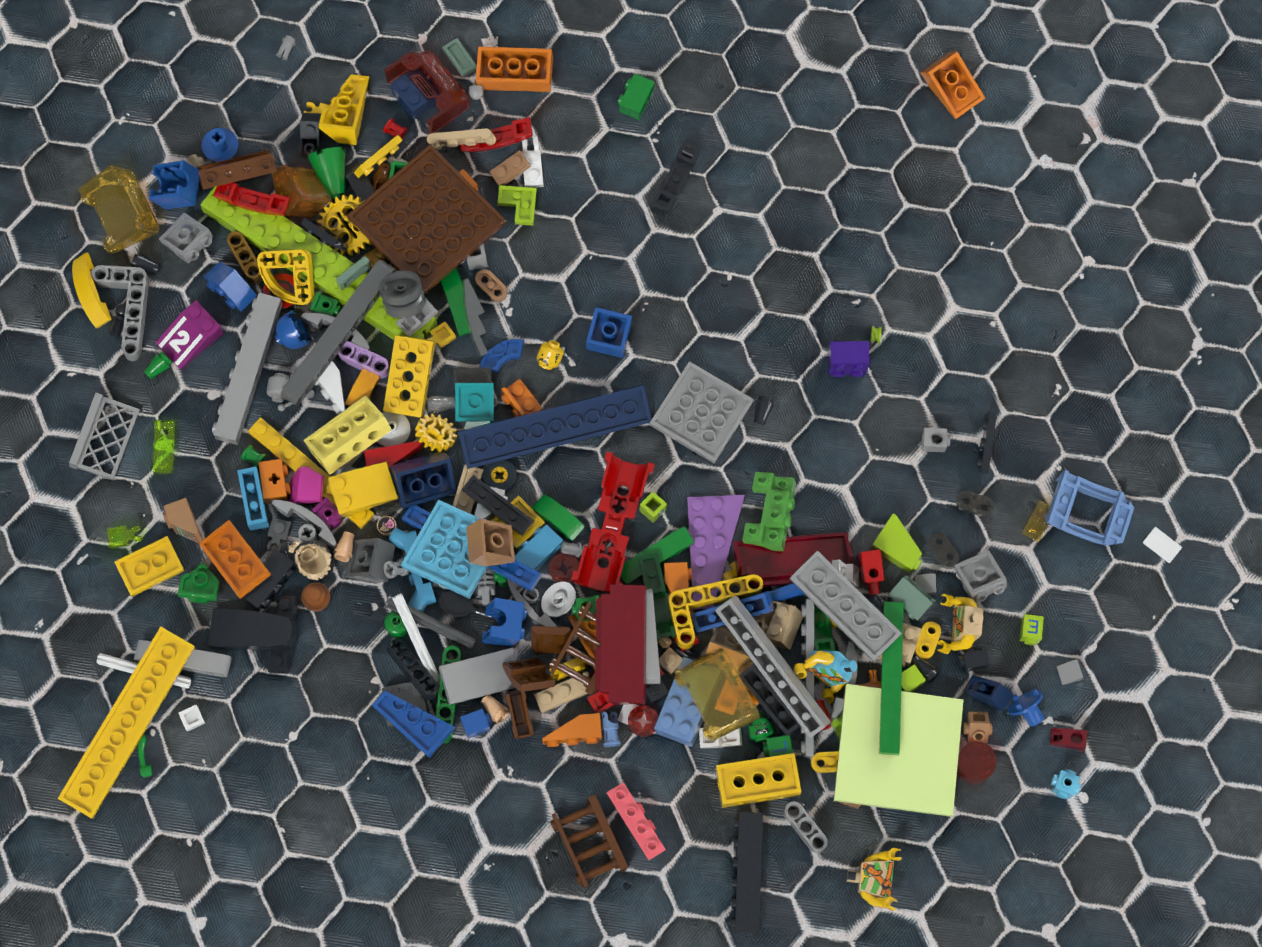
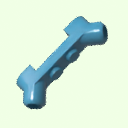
M396 528L389 536V543L396 545L395 547L405 551L407 555L417 538L416 530L406 533ZM411 572L412 574L408 575L411 586L415 585L416 590L408 605L423 612L428 604L436 603L431 582L423 584L421 576Z

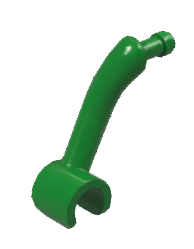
M145 735L141 737L137 751L140 761V774L142 777H149L152 775L151 764L146 765L144 748L147 742Z

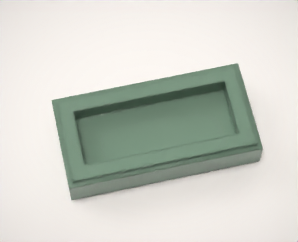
M458 38L442 47V50L462 78L477 69L476 63Z
M364 256L336 279L337 286L344 290L370 269L369 259Z

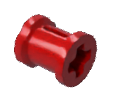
M391 118L384 126L383 132L385 134L389 133L393 137L398 135L403 139L408 128L398 125Z

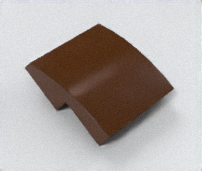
M537 657L508 661L502 664L507 677L519 692L555 687V679L546 673V664Z

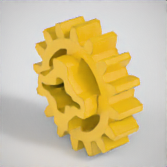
M431 414L430 417L424 415L423 419L420 418L415 428L417 431L415 436L420 437L419 443L424 442L425 448L430 446L431 451H434L436 448L438 452H441L442 449L447 451L449 447L453 446L457 435H455L457 430L452 428L453 423H447V418L443 420L441 415L435 417L434 414Z

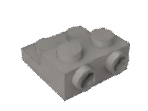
M183 213L159 240L163 245L174 251L179 258L189 264L192 260L194 261L199 257V252L204 247L210 246L214 236L207 227L186 213Z
M989 550L954 565V570L962 581L965 592L974 601L982 602L992 593L996 595L1001 594L1007 587L1006 577Z

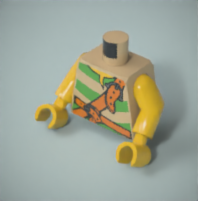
M942 594L941 596L946 597L947 601L940 603L941 605L955 606L953 610L951 644L940 640L937 644L943 646V648L937 651L948 654L951 649L957 651L971 648L974 641L982 634L983 609L977 608V604L972 598H954L951 595Z
M892 848L890 851L875 853L865 858L864 862H861L859 871L848 870L847 882L858 883L857 892L861 893V897L870 905L888 908L891 911L896 910V908L890 906L893 901L898 902L895 898L891 897L894 861L891 860L900 861L902 857H895V853L901 851V849Z

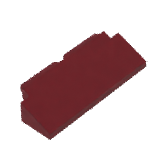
M847 532L786 537L784 551H772L762 546L745 544L743 541H733L737 578L758 575L763 580L762 587L792 584L793 582L790 580V577L817 551L831 564L832 560H841L845 564H851L853 558ZM751 581L748 584L754 588L759 587V584L755 581Z
M610 585V594H601V597L596 600V639L601 641V647H598L595 651V688L601 693H609V702L614 705L646 703L647 586Z

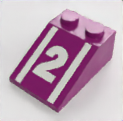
M196 300L181 312L156 341V344L182 370L224 333L221 326Z

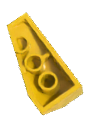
M351 74L340 88L338 95L332 98L328 108L322 111L318 125L319 129L337 143L357 144L369 76Z

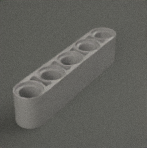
M646 589V684H660L652 589Z
M138 640L134 661L140 662L151 643L150 641ZM194 649L182 670L228 677L232 657Z

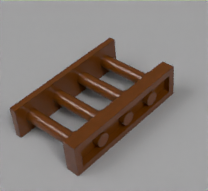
M269 149L196 167L199 170V180L203 189L277 172L273 153H270Z
M587 603L586 606H581L577 614L580 617L558 658L554 657L549 668H551L550 673L553 675L557 669L583 683V686L586 687L585 692L592 695L595 690V673L593 677H586L561 663L562 658L567 652L593 666L595 670V658L570 645L574 636L577 635L597 647H601V641L597 640L596 636L579 628L584 618L596 623V614L589 611L591 604Z
M596 795L588 798L589 803L586 804V807L560 819L554 813L552 814L553 820L550 821L554 832H559L577 874L574 875L579 886L583 885L584 889L588 888V880L615 868L616 870L619 868L621 873L628 870V865ZM588 814L595 815L597 822H594L595 825L566 837L562 826ZM594 833H603L605 837L603 843L574 855L570 844ZM605 850L607 852L611 850L613 858H611L610 862L582 873L579 862Z

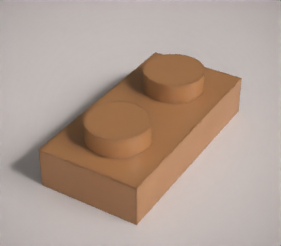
M519 150L492 169L490 173L498 186H505L529 169L531 165Z

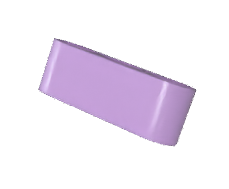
M347 341L338 352L341 361L361 371L365 369L380 376V379L389 375L390 369L387 359ZM345 349L351 350V353L348 355L342 354ZM362 357H367L368 361L365 363L359 362V359ZM378 365L385 366V368L381 371L376 369Z

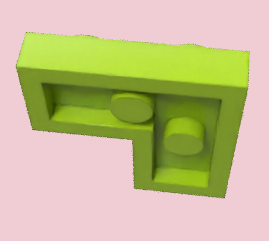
M499 185L498 205L516 207L515 224L534 226L537 189Z

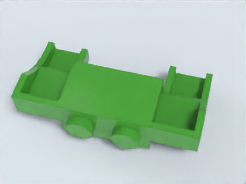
M755 472L752 490L756 493L766 494L761 524H745L743 543L762 546L772 551H784L788 527H791L792 523L790 514L791 510H794L795 507L793 497L796 482L794 478L775 477L774 473Z

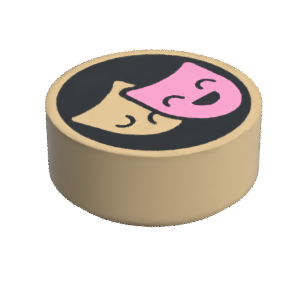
M384 516L377 522V529L383 536H390L391 532L397 528L395 520L390 516Z

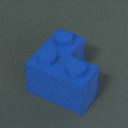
M220 261L204 276L208 282L206 284L207 287L213 292L216 291L220 296H224L227 299L225 301L231 309L236 308L242 311L257 296L235 269Z

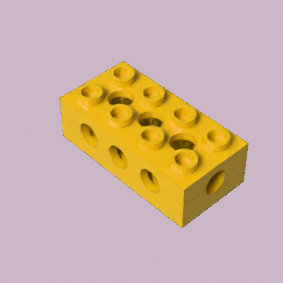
M395 335L383 411L420 418L424 416L436 341ZM410 352L416 354L417 359L415 362L409 360L408 355ZM407 371L413 373L414 378L412 381L406 379L405 374ZM403 390L410 392L411 397L409 400L403 398Z
M795 753L716 765L715 768L722 808L795 797L801 794ZM780 774L783 780L775 781L772 775ZM760 777L763 783L760 785L755 784L753 778ZM741 780L744 786L738 788L733 782Z

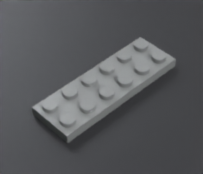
M817 551L790 577V580L873 662L902 634L820 552Z

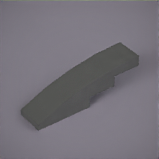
M467 278L462 282L463 304L470 336L480 358L488 353L480 337L486 333L479 318V315H482L484 310Z

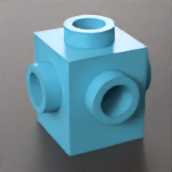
M1061 770L1053 776L1051 792L1062 799L1072 798L1080 790L1081 784L1078 783L1080 777L1076 776V773L1072 770ZM1064 781L1071 783V785H1065Z

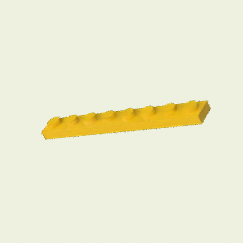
M260 417L248 430V433L278 459H282L283 463L287 464L293 472H296L300 467H309L324 476L323 497H326L337 508L328 481L330 476ZM367 509L347 516V518L360 529H363L375 515Z

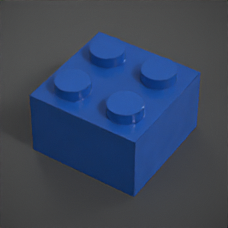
M595 307L586 341V349L623 358L632 325V316Z

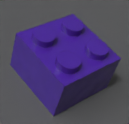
M869 341L830 342L827 353L828 375H833V377L837 378L844 377V375H852L853 377L866 375L870 363Z

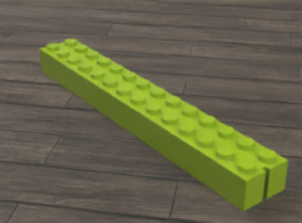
M216 187L211 190L201 203L204 214L231 232H240L246 242L261 252L306 249L309 251L312 257L314 287L328 297L339 300V304L343 307L368 274V272H365L348 287L341 290L337 286L336 279L352 267L354 263L284 216L257 213L221 201L213 196ZM282 254L280 256V260L283 264H287L288 262V256L286 254ZM301 255L294 257V260L303 261L305 260V256ZM293 267L287 268L288 270L293 272ZM301 272L299 275L301 279L307 281L308 277L305 272ZM380 295L363 320L395 340V335L407 336L396 324L400 318H394L386 313L383 299ZM433 317L410 337L428 338L430 331L437 327L436 317Z

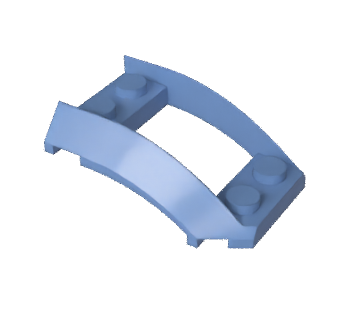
M1064 470L1055 480L1058 484L1048 514L1044 515L1046 523L1069 534L1107 546L1123 543L1134 511V506L1130 501H1127L1124 492L1100 486L1079 476L1076 477L1070 474L1069 471ZM1077 491L1113 503L1104 535L1068 522Z

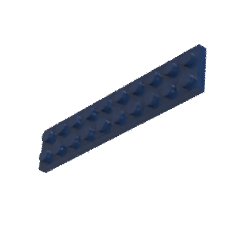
M642 384L460 430L458 435L466 467L470 469L650 423L652 419L644 385Z

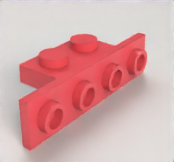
M624 782L608 791L607 795L647 859L651 860L664 852L666 849L654 832L656 828L650 819L647 821L644 813H646L640 802L636 803Z

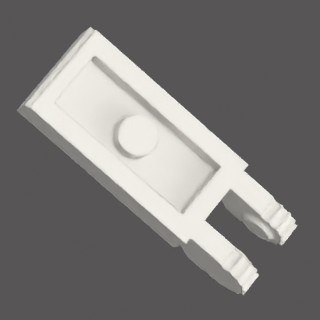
M538 136L533 137L534 150L527 151L528 144L525 139L522 141V153L531 165L529 169L524 171L525 187H544Z

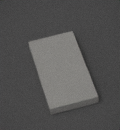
M510 648L440 666L439 671L449 705L514 689V685L507 677L502 666L503 662L516 660L514 649Z

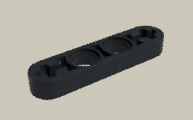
M391 638L387 644L388 654L424 699H435L439 691L438 683L401 638ZM393 645H395L396 647L400 646L399 650L397 648H392ZM404 658H410L412 660V663L406 665L402 662V660ZM420 672L424 677L416 679L413 674ZM427 687H428L429 689H432V688H433V692H431L430 690H429V691H426V688H427Z

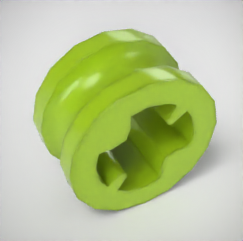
M872 326L871 343L876 341L880 344L882 327L875 328V326Z

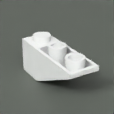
M332 361L315 385H320L322 395L326 400L330 399L333 405L331 406L336 414L339 415L346 409L340 371Z

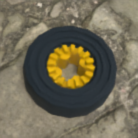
M507 460L487 464L482 474L483 482L486 485L505 490V492L515 485L517 479L516 469ZM503 472L504 479H495L496 473L501 474Z

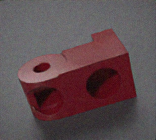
M1051 728L1049 745L1085 752L1087 730Z

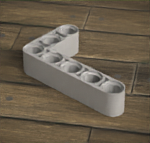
M96 266L92 270V277L97 286L101 288L128 289L121 348L126 359L136 361L142 354L149 278L145 270L139 267ZM100 274H106L103 279H97ZM119 275H125L122 280H116ZM138 276H143L141 281H135ZM142 294L139 299H133L134 295ZM133 312H140L137 317H131ZM131 330H138L135 335H129ZM129 348H136L133 353H127Z

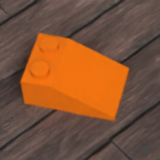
M958 52L947 53L921 72L930 89L955 119L985 99Z

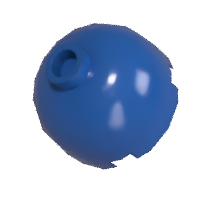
M291 310L277 321V334L275 338L280 345L283 344L285 347L295 350L308 345L310 341L307 338L310 336L300 318L297 320L294 317L296 313Z

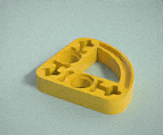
M306 249L270 250L261 252L258 255L257 263L260 275L272 293L286 302L297 305L309 304L314 300L312 257L309 251ZM282 254L288 256L287 264L281 262L280 256ZM301 255L305 256V260L303 261L294 260V257ZM266 256H267V258H273V257H275V261H270V262L264 261V257H266ZM293 267L295 294L286 291L277 283L270 268ZM301 272L307 274L306 282L300 280L299 275ZM308 285L307 288H301V286ZM302 294H308V298L305 299L302 297Z

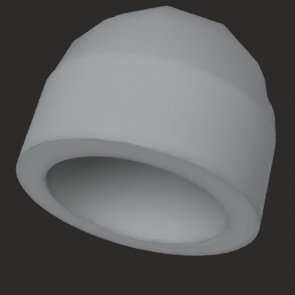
M473 85L469 87V95L473 100L482 98L484 94L483 86Z
M535 588L532 592L525 589L523 598L528 604H534L538 600L539 592Z

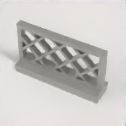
M95 393L71 456L69 467L78 468L114 481L140 409ZM105 403L113 405L116 412L106 416L103 410ZM126 410L134 412L132 419L124 422L120 413ZM118 414L122 423L112 428L108 418ZM106 420L109 429L99 433L96 427L97 424ZM124 426L127 432L126 436L117 439L114 430ZM111 432L115 441L105 445L101 436ZM99 437L103 447L93 451L90 442ZM117 444L120 452L111 457L107 448ZM105 449L109 459L99 463L95 453ZM91 455L96 462L91 467L82 465L84 458ZM111 461L113 465L112 473L103 472L101 465Z

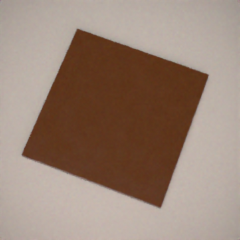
M431 144L347 215V219L398 271H412L419 276L424 295L507 223L496 209Z

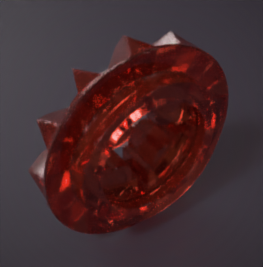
M557 554L549 563V573L555 581L569 583L573 581L571 579L573 571H578L579 562L573 555ZM562 561H564L566 567L570 568L567 570L566 576L563 574V571H559L562 567Z
M637 706L628 716V726L633 734L640 737L650 736L655 732L654 727L659 718L658 714L649 706ZM644 713L646 720L652 723H646L645 727L641 729V723L635 720H640Z

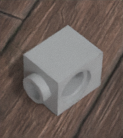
M924 428L922 432V451L945 452L947 446H950V435H947V429ZM938 437L941 443H934L932 438Z

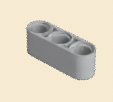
M795 801L788 803L784 810L786 820L813 853L823 852L828 843L826 836L801 804ZM795 807L799 814L791 816L788 813V809ZM802 823H808L811 827V830L809 832H803L800 828V825ZM813 840H822L823 847L816 848L813 845Z

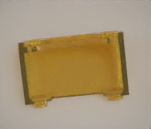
M111 165L78 188L82 202L95 208L108 235L103 238V247L106 251L110 253L119 252L154 236L160 231L158 222L135 175L130 170Z
M723 648L714 649L674 672L676 683L679 687L683 686L685 689H688L705 721L703 733L708 740L715 741L760 717L730 657Z

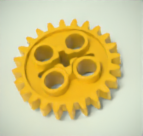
M342 195V200L335 197L336 203L328 201L330 207L323 206L326 212L319 213L323 219L317 220V222L341 239L344 235H349V239L346 242L348 249L341 250V255L345 256L346 252H348L350 256H353V250L360 254L359 248L366 250L365 244L371 245L372 243L360 231H357V228L346 216V211L349 208L354 210L362 203L361 198L357 197L354 201L353 195H350L348 199L345 195ZM338 212L341 213L345 221L349 222V227L357 235L356 239L354 238L352 232L346 228L347 226L343 222V220L338 216ZM337 219V220H338V225H337V227L332 228V227H331L332 222ZM329 245L336 252H340L336 247Z

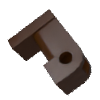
M518 690L505 692L512 720L511 725L514 739L534 736L525 692H519Z

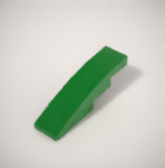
M684 526L624 563L621 577L626 585H630L642 576L638 557L658 553L661 565L687 549L695 541Z

